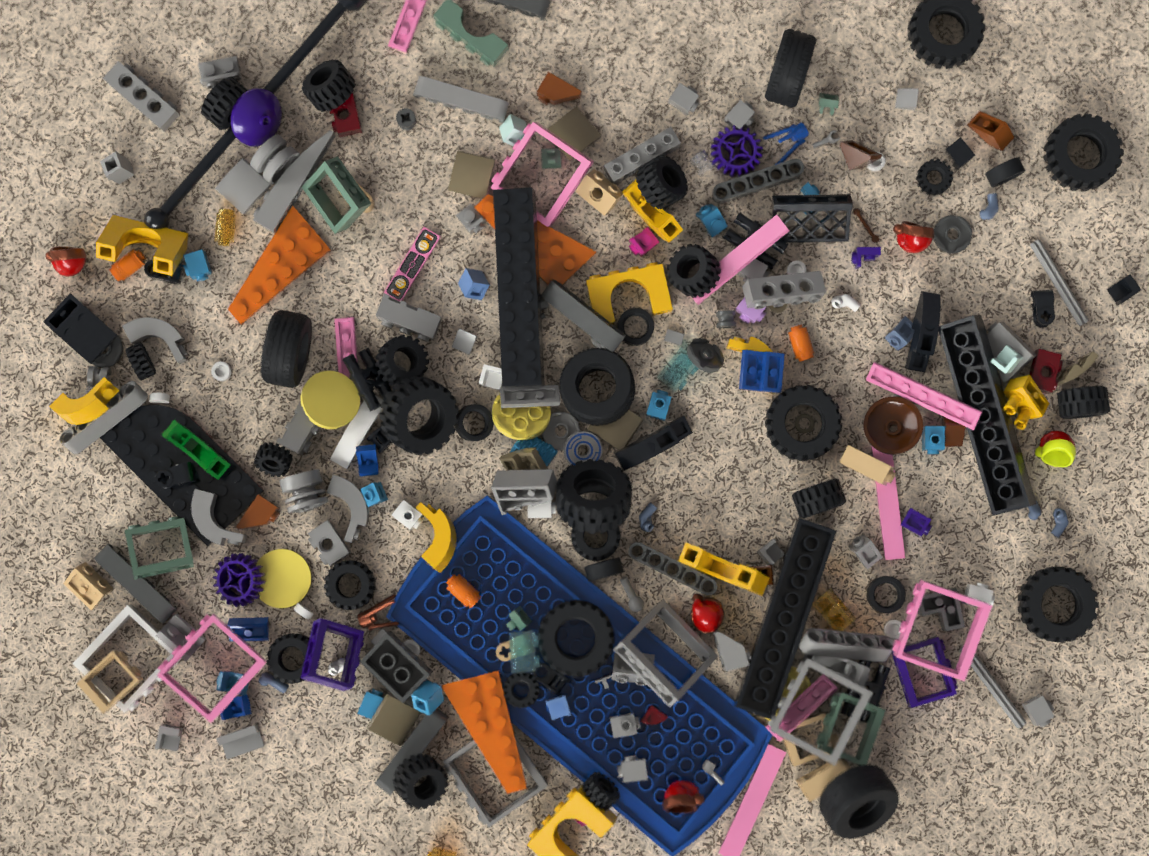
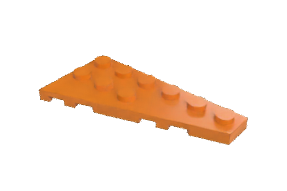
M488 194L474 209L495 230L493 196ZM537 220L539 276L547 285L552 279L563 285L597 252L559 231L545 226Z
M294 206L289 210L228 308L241 325L330 251V248Z
M499 671L440 685L507 794L527 789Z

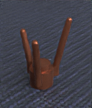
M393 594L375 606L359 613L357 618L360 626L363 629L368 627L371 631L376 628L399 625V622L375 624L378 621L376 613L394 604L395 600L392 599L396 595Z

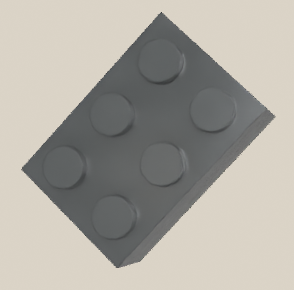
M392 631L386 633L360 661L402 703L433 673Z

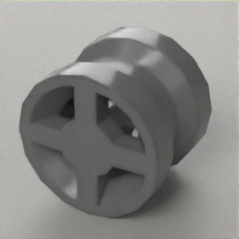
M403 108L397 113L396 120L401 129L411 130L415 127L416 117L412 110Z
M725 310L716 312V317L718 318L717 328L736 327V322L734 321L735 311Z

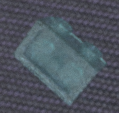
M681 347L657 376V379L672 391L676 392L677 389L681 391L688 383L685 380L688 375L691 374L693 376L699 368L690 361L687 351Z
M534 630L509 633L511 674L536 672V667H539V655H535V647H538V635H534Z

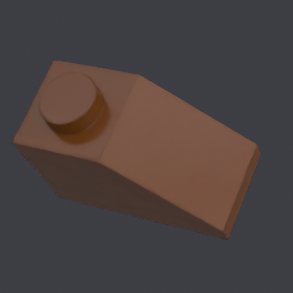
M550 72L547 73L536 91L539 97L538 100L545 105L549 103L557 105L580 99L582 96L581 90Z
M981 111L967 124L986 143L1000 151H1003L1015 138L1006 122Z
M258 494L236 528L243 530L268 525L270 522L274 523L280 515L278 512L280 507Z

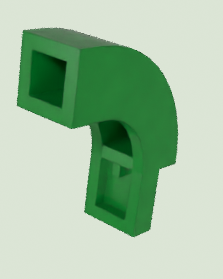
M176 420L162 434L165 439L185 452L217 480L231 465L205 441Z

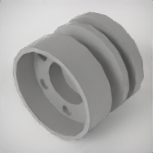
M319 469L298 473L279 481L282 493H292L293 495L285 500L286 504L295 503V505L287 508L288 513L308 512L329 502L327 497L318 498L319 495L326 493L325 489H315V486L323 482Z

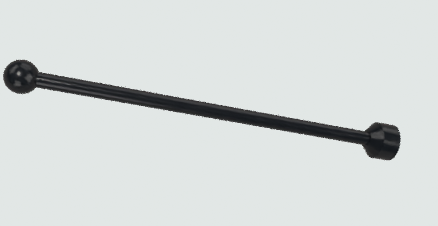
M337 0L338 3L263 89L275 94L346 11H360L368 0ZM231 126L160 208H152L147 211L144 216L146 226L152 229L168 228L170 222L169 215L236 139Z

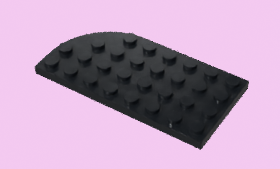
M162 405L140 406L100 437L177 516L184 518L185 524L207 546H210L213 542L200 533L192 517L191 504L195 489L218 495L214 507V517L217 523L224 529H227L252 504L258 494L261 495L264 492L191 417L177 409ZM174 420L195 433L231 464L218 480L207 473L185 452L162 436ZM191 462L196 479L195 482L171 488H162L156 484L155 475L158 471L177 464ZM164 475V478L161 479V482L167 484V480L170 478Z

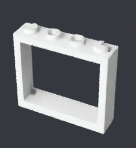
M127 605L72 664L84 675L89 673L91 670L86 664L130 617L170 653L166 658L168 662L174 655L172 654L173 650L156 637L159 630L135 607ZM181 658L176 662V664L173 667H175L178 664ZM157 668L126 702L121 700L116 706L123 712L133 711L140 704L138 700L143 695L147 697L153 691L152 685L156 681H162L157 676L160 670ZM98 676L91 680L110 700L117 696Z

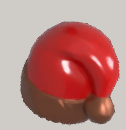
M903 221L901 224H896L893 227L894 233L897 234L899 246L909 253L916 254L924 251L934 239V229L930 227L920 226L908 221Z
M67 246L53 247L45 254L46 259L52 263L57 273L64 277H71L80 273L85 266L87 258L83 248Z
M699 593L694 594L692 597L694 603L692 604L691 611L693 625L703 633L716 631L724 620L725 612L722 604L715 598H703Z
M684 780L676 781L665 792L663 809L666 812L694 813L697 810V806L704 802V797L693 783Z

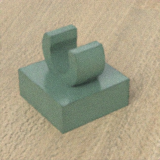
M819 93L818 104L820 106V114L823 113L825 107H829L830 115H833L834 108H838L839 95Z
M559 148L541 149L542 169L561 168V151Z
M519 606L509 614L512 620L506 625L510 631L516 626L521 631L532 621L522 607Z

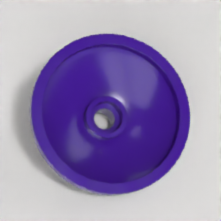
M262 88L250 89L243 93L237 99L231 113V128L235 137L245 145L256 147L263 145L269 138L274 136L280 127L282 119V109L279 100L272 92Z

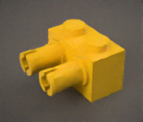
M1030 375L1010 379L1004 390V394L1008 398L1004 411L1006 410L1008 415L1018 413L1014 425L1020 430L1026 428L1029 419L1043 417L1050 404Z

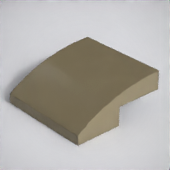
M578 107L572 109L548 128L549 131L581 153L602 136ZM559 148L569 161L574 159L570 154Z
M457 151L448 191L482 199L485 198L488 194L495 159Z
M1091 351L1082 355L1077 364L1065 367L1058 378V386L1083 374L1099 355Z
M628 409V412L621 416L620 419H617V421L607 425L603 424L602 426L590 424L587 430L617 450H621L628 445L644 420Z
M535 447L513 451L499 458L506 470L548 469Z
M386 694L368 724L367 729L401 746L421 712L414 709L413 706L400 702L396 697Z

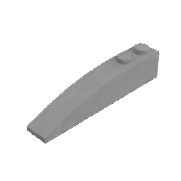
M330 130L309 146L286 169L272 190L266 192L263 198L265 200L261 207H257L253 214L255 223L274 234L276 233L289 210L294 206L302 193V186L313 175L336 137L334 132Z

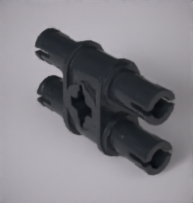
M740 212L733 223L748 231V236L743 238L729 228L723 239L738 247L760 229L762 225L759 224V221L755 220L754 222ZM779 239L771 247L780 252V254H783L789 244ZM763 252L756 258L768 265L770 270L774 268L778 261L766 252Z
M366 348L358 353L366 369L360 368L354 354L345 357L343 362L351 374L350 380L356 386L359 392L358 395L363 397L371 412L373 409L376 410L381 407L373 390L379 391L384 402L387 399L385 395L387 392L391 393L392 390L388 384L389 381L384 382L382 380L384 376L378 374L377 371L380 369L375 365L376 360L370 349Z
M860 660L859 663L865 664L870 668L872 661L865 662V660ZM879 664L874 681H866L863 687L866 688L868 685V690L873 692L868 703L880 707L884 690L887 689L885 683L891 668ZM850 688L845 692V694L859 700L862 696ZM844 702L840 713L851 717L856 706ZM864 710L859 720L868 723L871 712Z

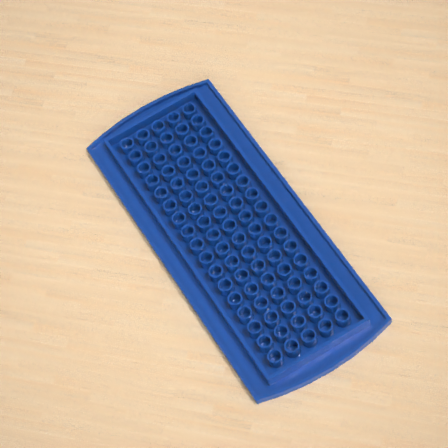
M489 496L484 497L453 522L457 537L456 549L446 568L439 573L421 557L399 589L394 599L395 603L391 605L386 616L392 622H399L397 627L459 679L463 680L499 671L503 688L506 680L513 673L527 672L533 675L532 671L536 663L544 662L548 664L545 662L539 649V628L546 614L562 602L583 600L598 606L607 615L614 630L613 649L639 623V621L592 582H588L585 576L508 512L505 515H501L498 504ZM454 574L456 576L459 574L463 576L480 592L481 598L472 608L463 605L446 589L448 587L446 582ZM521 606L532 622L521 631L517 626L510 631L506 625L512 620L509 614ZM569 620L558 631V645L569 656H584L594 646V630L583 620ZM646 627L630 641L641 653L655 655L654 666L677 690L696 671L693 666ZM529 633L535 652L508 661L498 659L496 649L500 644ZM505 646L501 647L502 651L499 652V655H504L505 658L509 657L508 653L511 650L506 649ZM612 650L608 661L596 672L587 676L577 677L565 675L571 681L565 684L560 692V696H566L571 712L570 716L551 719L546 700L559 696L551 692L539 681V696L535 703L529 707H513V705L507 702L511 722L583 783L594 772H600L606 778L609 777L611 779L610 782H614L615 787L620 792V798L612 807L670 856H675L693 843L733 803L755 771L772 737V734L764 725L747 711L734 707L735 701L704 675H701L671 707L648 685L641 686L633 682L618 683L616 680H612L611 677L606 679L609 688L605 690L602 681L595 683L594 680L609 674L612 675L614 650ZM543 666L536 669V675L539 677H544L547 674V669ZM518 682L514 686L515 695L520 698L526 697L529 694V686L525 682ZM651 705L668 716L665 721L655 725H647L640 721ZM634 713V717L639 718L640 729H637V734L613 738L611 716ZM636 755L637 759L645 758L648 780L623 782V778H619L618 766H621V760H625V756ZM706 760L716 765L713 771L725 782L722 786L714 777L703 770L702 766ZM680 780L689 781L699 789V793L704 797V802L697 806L696 812L675 813L664 811V795L672 783Z

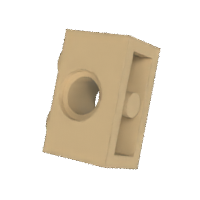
M596 169L589 172L575 190L577 194L604 216L615 207L623 195L616 184L611 183L605 178L603 173Z

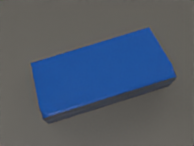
M269 617L229 618L227 625L244 641H269Z

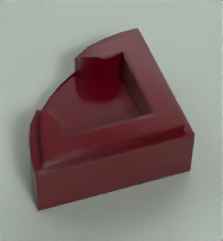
M651 705L640 721L647 725H655L665 721L668 716Z

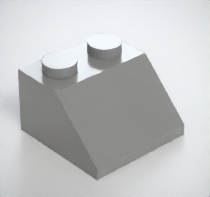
M718 631L713 632L724 671L727 672L749 666L748 661L751 660L748 648H744L740 643Z

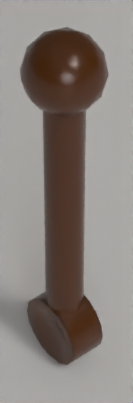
M855 208L853 210V214L858 216V218L860 219V221L872 237V242L877 243L879 241V237L877 235H874V233L872 232V230L860 214V209Z

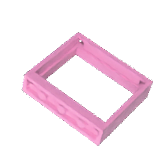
M533 122L532 124L529 123L524 129L523 133L525 135L522 140H518L513 146L514 152L511 157L507 156L504 160L502 171L500 173L497 172L493 177L491 188L493 190L505 189L501 184L534 133L538 132L581 162L547 216L545 217L536 211L537 220L545 226L551 227L594 161L538 122Z
M920 579L919 584L916 583L913 589V594L915 595L913 601L909 602L906 613L908 615L906 620L902 621L900 625V637L893 644V654L902 660L965 681L992 605ZM926 588L978 606L955 669L903 651Z
M214 613L211 616L206 615L200 621L201 627L196 632L193 629L185 638L188 640L183 647L180 644L172 652L174 657L169 662L165 660L158 667L160 672L157 674L159 678L210 723L217 718L266 664L264 657ZM214 623L252 656L256 662L215 707L210 710L174 679L168 671L209 626Z

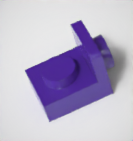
M857 247L855 252L851 254V263L855 264V269L861 267V257H864V261H874L875 257H879L881 255V247Z
M912 508L909 509L900 525L917 534L920 538L923 534L927 536L932 527L929 524L930 518Z

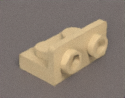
M86 562L76 567L63 583L91 611L98 606L105 595L113 590L108 581L102 578Z

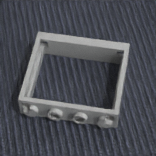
M663 599L613 649L669 707L686 693L718 657L713 649L700 638L699 634L694 632L685 620ZM656 614L703 661L702 665L679 690L630 642Z
M807 658L805 662H800L796 670L799 673L797 679L794 680L792 678L787 688L790 691L787 698L782 697L778 705L780 711L777 716H772L768 725L771 726V732L835 766L873 692ZM809 668L862 695L831 756L778 728Z
M516 737L520 760L537 785L492 817L453 762L477 745L474 739L443 761L446 773L449 776H454L456 779L454 784L460 792H465L468 797L466 798L468 805L472 809L476 808L479 813L477 815L479 821L483 825L487 824L488 827L494 825L548 786V783Z

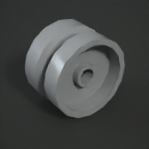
M277 134L269 138L256 151L251 159L250 166L258 173L263 172V178L273 185L276 184L286 169L300 156V153L292 146L287 147V141Z

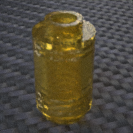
M219 209L218 213H216L214 241L218 242L220 246H230V243L234 242L236 215L233 210Z

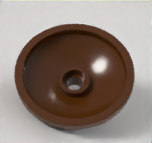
M901 397L882 398L875 402L865 415L863 423L865 437L870 445L879 452L889 455L905 453L911 450L922 436V415L918 408L907 399ZM896 426L897 430L895 432H892L890 430V427Z

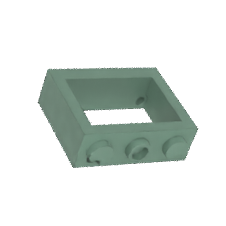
M338 156L324 161L302 186V189L334 234L348 229L371 205L369 199ZM326 175L329 176L351 207L344 217H342L319 184Z
M175 516L168 518V521L160 523L159 520L149 522L146 526L132 525L127 530H124L134 580L194 567L184 518ZM180 527L186 557L138 567L133 536Z
M837 692L836 695L832 696L830 701L831 710L829 714H826L823 720V725H825L823 732L819 733L816 744H818L817 749L831 755L834 748L827 746L842 702L844 701L854 706H857L859 699L842 692ZM867 703L864 710L871 712L856 756L854 757L842 752L839 757L856 765L867 764L886 712L885 709Z

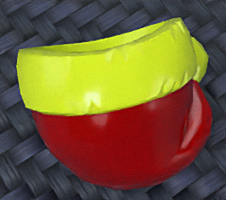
M1051 431L1041 438L1040 446L1035 449V456L1041 458L1044 463L1050 466L1068 467L1073 463L1076 456L1075 442L1069 434L1063 431Z

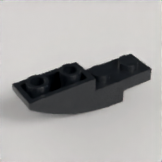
M921 291L912 324L914 334L905 364L907 370L926 372L930 355L934 356L940 324V294Z
M680 416L614 454L622 470L625 471L680 443V440L693 432L685 416Z

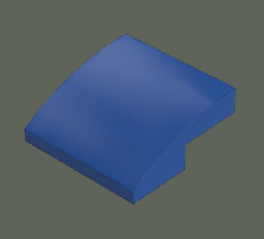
M742 350L739 389L781 393L785 354Z

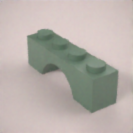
M445 0L433 15L436 21L435 25L439 29L449 31L451 33L450 37L456 42L462 41L465 44V48L471 54L476 52L481 56L480 60L487 66L491 64L495 67L509 50L508 44L494 33L485 37H476L469 34L462 25L463 9L452 0Z

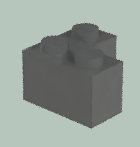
M947 588L949 590L957 592V588ZM935 591L924 593L918 609V615L925 616L938 613L943 631L965 627L958 599Z

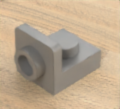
M472 204L456 215L470 234L473 232L477 234L485 227L483 225L486 223L485 219L474 209Z
M863 534L856 537L848 546L867 569L882 558L873 542Z

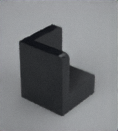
M961 137L946 148V152L954 160L952 165L956 170H959L975 156Z
M1131 274L1109 287L1107 291L1118 306L1140 292L1141 288Z

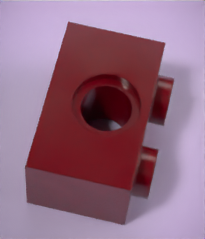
M352 93L342 105L329 111L330 114L334 115L335 121H332L334 133L337 132L339 137L362 133L355 96ZM342 112H349V116L347 118H339Z
M1037 349L1035 350L1037 355L1032 360L1029 375L1042 393L1050 394L1053 390H1056L1058 385L1056 377L1057 373L1062 369V355ZM1043 367L1049 370L1048 377L1043 376L1041 372Z

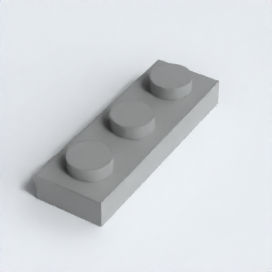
M559 385L500 387L501 408L560 406Z

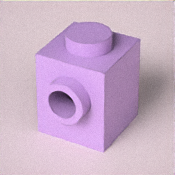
M745 297L735 309L740 314L739 318L746 324L750 322L754 324L755 321L760 323L766 315L764 312L765 308H747Z

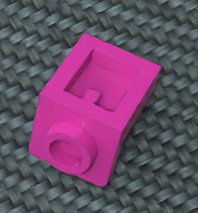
M647 227L637 236L629 239L631 244L629 248L634 255L639 254L642 257L659 244V241Z

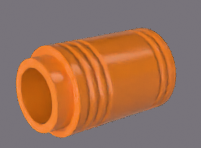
M132 249V251L112 264V268L109 270L117 281H124L145 265L144 260L146 258L140 250Z
M802 324L791 327V332L788 334L795 358H798L799 362L814 358V349L807 327L803 328Z
M454 574L446 582L448 584L446 589L466 607L472 608L481 598L480 592L460 574L458 576Z

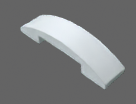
M376 396L379 403L382 404L384 400ZM364 400L356 416L342 435L330 460L348 469L356 455V446L362 444L383 409L379 407L370 412Z

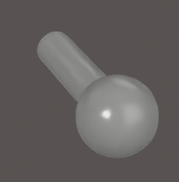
M627 576L621 578L620 581L629 598L628 606L633 612L641 611L644 607L642 598L636 596Z

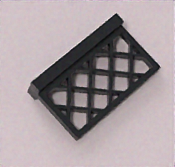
M850 194L772 195V218L777 215V212H786L788 216L783 220L784 224L792 218L798 223L780 238L784 242H849L851 210L853 209ZM800 211H805L808 216L800 221L795 215ZM819 211H825L828 215L821 221L814 216ZM838 211H846V216L841 220L834 216ZM812 218L817 224L809 229L804 224ZM832 218L837 223L829 229L824 223ZM841 226L845 230V235L836 236L833 232ZM800 227L807 231L803 236H797L794 232ZM819 227L826 231L822 236L814 234Z

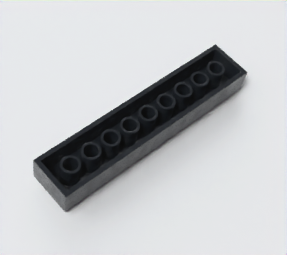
M532 187L493 190L502 387L544 386L536 192Z
M973 315L939 326L940 338L959 401L983 411L975 429L972 430L967 427L992 516L1037 504L1011 415H1008L1006 410L1004 411L1007 401L997 367L991 363L994 356L982 316Z
M802 518L796 519L734 707L768 719L776 715L837 532L836 530Z

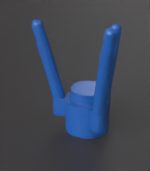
M802 122L763 137V140L788 132V135L779 139L778 142L782 143L789 138L793 142L797 141L776 164L784 162L801 144L806 142L804 138L809 136V132Z

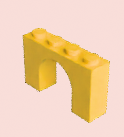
M112 215L96 241V258L116 262L126 246L134 243H146L157 248L153 256V272L173 276L187 250L188 233L169 228L152 229L146 226L144 222Z
M657 262L646 264L645 268L639 269L638 266L628 268L626 272L620 273L619 270L609 272L608 276L601 277L598 274L590 276L589 280H586L591 308L612 324H615V318L611 305V294L618 285L625 282L637 283L646 290L653 316L672 312L673 310L663 264L658 265Z
M685 543L678 560L695 570L760 596H763L770 579L757 570L741 564H734L688 543Z
M582 785L578 789L574 787L567 795L569 799L565 803L561 801L554 808L556 812L552 816L548 814L541 822L543 826L540 829L536 827L530 833L529 837L531 839L527 846L538 856H578L560 838L558 832L559 822L569 818L578 819L601 838L614 825L618 817L608 809L601 810L599 806H594V802L591 803L589 801L590 798L585 796L586 793L583 792Z

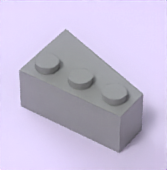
M384 293L376 313V317L379 321H382L381 325L391 329L393 326H396L404 334L410 335L412 332L417 334V338L428 342L431 339L434 341L442 321L441 316L419 307L416 308L408 305L407 302L402 300L397 301L389 298L390 295Z
M300 401L294 411L295 414L291 422H288L285 426L286 431L283 437H279L276 442L303 455L304 452L308 453L312 445L310 440L313 435L316 436L321 427L309 420L310 418L306 415Z
M553 469L502 470L496 472L491 489L501 515H505L513 509H516V511L522 510L523 506H535L552 501L557 487V479Z

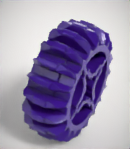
M732 125V131L725 127V134L719 131L718 136L720 138L714 137L713 141L716 144H711V149L716 151H712L710 155L716 157L712 161L713 164L720 163L717 166V170L724 167V175L729 170L731 171L730 177L734 176V172H737V176L740 177L742 171L746 175L749 174V170L755 171L754 165L759 166L760 161L758 159H761L763 156L759 152L763 150V147L756 146L761 140H754L757 134L753 133L750 135V128H747L745 132L742 131L743 127L740 130H736L735 125ZM740 137V140L736 143L726 142L729 138ZM746 141L752 148V156L744 148ZM741 144L739 151L741 154H735L734 158H732L734 154V149H736V147L738 148ZM721 146L725 148V151H727L730 155L728 161H726L722 156ZM738 159L748 161L743 165H733Z
M235 553L231 554L230 557L226 556L224 561L218 563L220 568L214 570L218 575L212 578L217 580V583L213 586L218 587L216 594H222L220 600H227L226 604H233V606L238 607L254 603V598L260 597L258 592H263L264 590L261 584L266 582L261 580L265 573H260L263 566H256L258 560H252L251 555L245 556L244 553H239L238 555ZM236 564L244 566L248 571L243 572ZM231 588H236L242 596L235 594Z

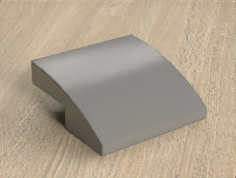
M243 158L227 173L215 189L242 214H246L257 199H260L265 194L271 184Z

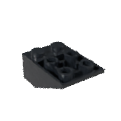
M71 293L43 321L90 364L118 336Z

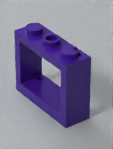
M323 618L313 621L300 679L341 691L352 689L356 680V668L360 664V649L364 645V631ZM326 631L350 638L341 681L316 674Z
M937 636L908 644L904 647L903 651L909 652L932 644L938 664L952 668L950 660L945 658L943 652L946 651L943 640H940ZM892 651L891 654L909 708L957 694L956 679L941 673L946 689L916 698L905 660L897 658L893 654L894 651Z

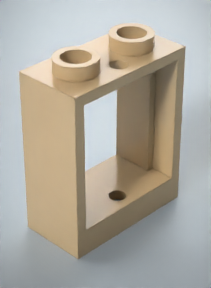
M850 445L847 446L839 462L882 485L891 484L896 475L893 472L895 470L894 467Z
M114 650L110 652L76 683L102 713L109 712L144 680L140 676L142 675L141 671L136 666H131L127 662L128 657L122 651ZM115 659L132 677L133 681L109 702L91 680Z
M821 712L807 717L795 729L822 720L823 723L826 713ZM832 732L829 742L831 748L835 749L839 738L837 734ZM783 739L792 766L795 767L819 758L814 754L799 758L795 744Z
M839 758L835 766L826 762L797 779L796 782L805 798L811 802L820 797L826 786L839 774L850 769L847 761Z

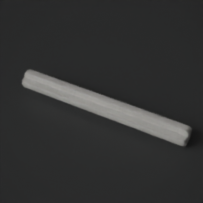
M1038 239L1031 243L1032 250L1077 324L1082 326L1087 323L1089 319L1041 240Z
M975 653L970 666L1017 728L1023 727L1026 724L1025 719Z

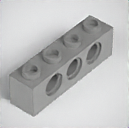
M118 61L103 79L165 132L178 118L179 114L176 111L178 108L170 100L166 103L162 99L163 95L156 88L151 90L147 86L149 83L141 75L137 78L133 74L135 70L127 63L122 65ZM131 79L132 84L125 87V82ZM142 92H147L144 99H139V95ZM157 104H161V109L157 112H154V106Z
M669 127L604 165L603 170L611 183L618 184L637 173L640 167L660 155L666 156L679 149L681 142L672 127Z
M821 271L747 279L742 286L747 308L762 309L772 305L773 307H780L790 303L791 305H798L807 301L816 303L826 293Z

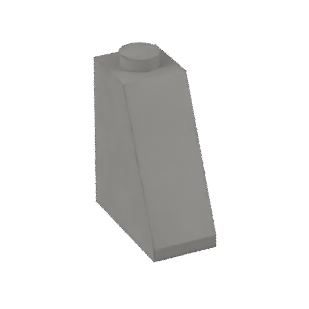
M995 322L989 327V333L987 334L994 358L1000 354L1006 345H1009L1023 357L1011 373L1005 374L997 367L1002 381L1008 383L1037 354L1004 322H999L998 324Z

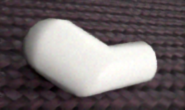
M848 294L838 295L832 299V306L837 309L848 306L856 312L861 306L859 302Z
M345 658L332 662L328 668L329 674L335 676L342 672Z

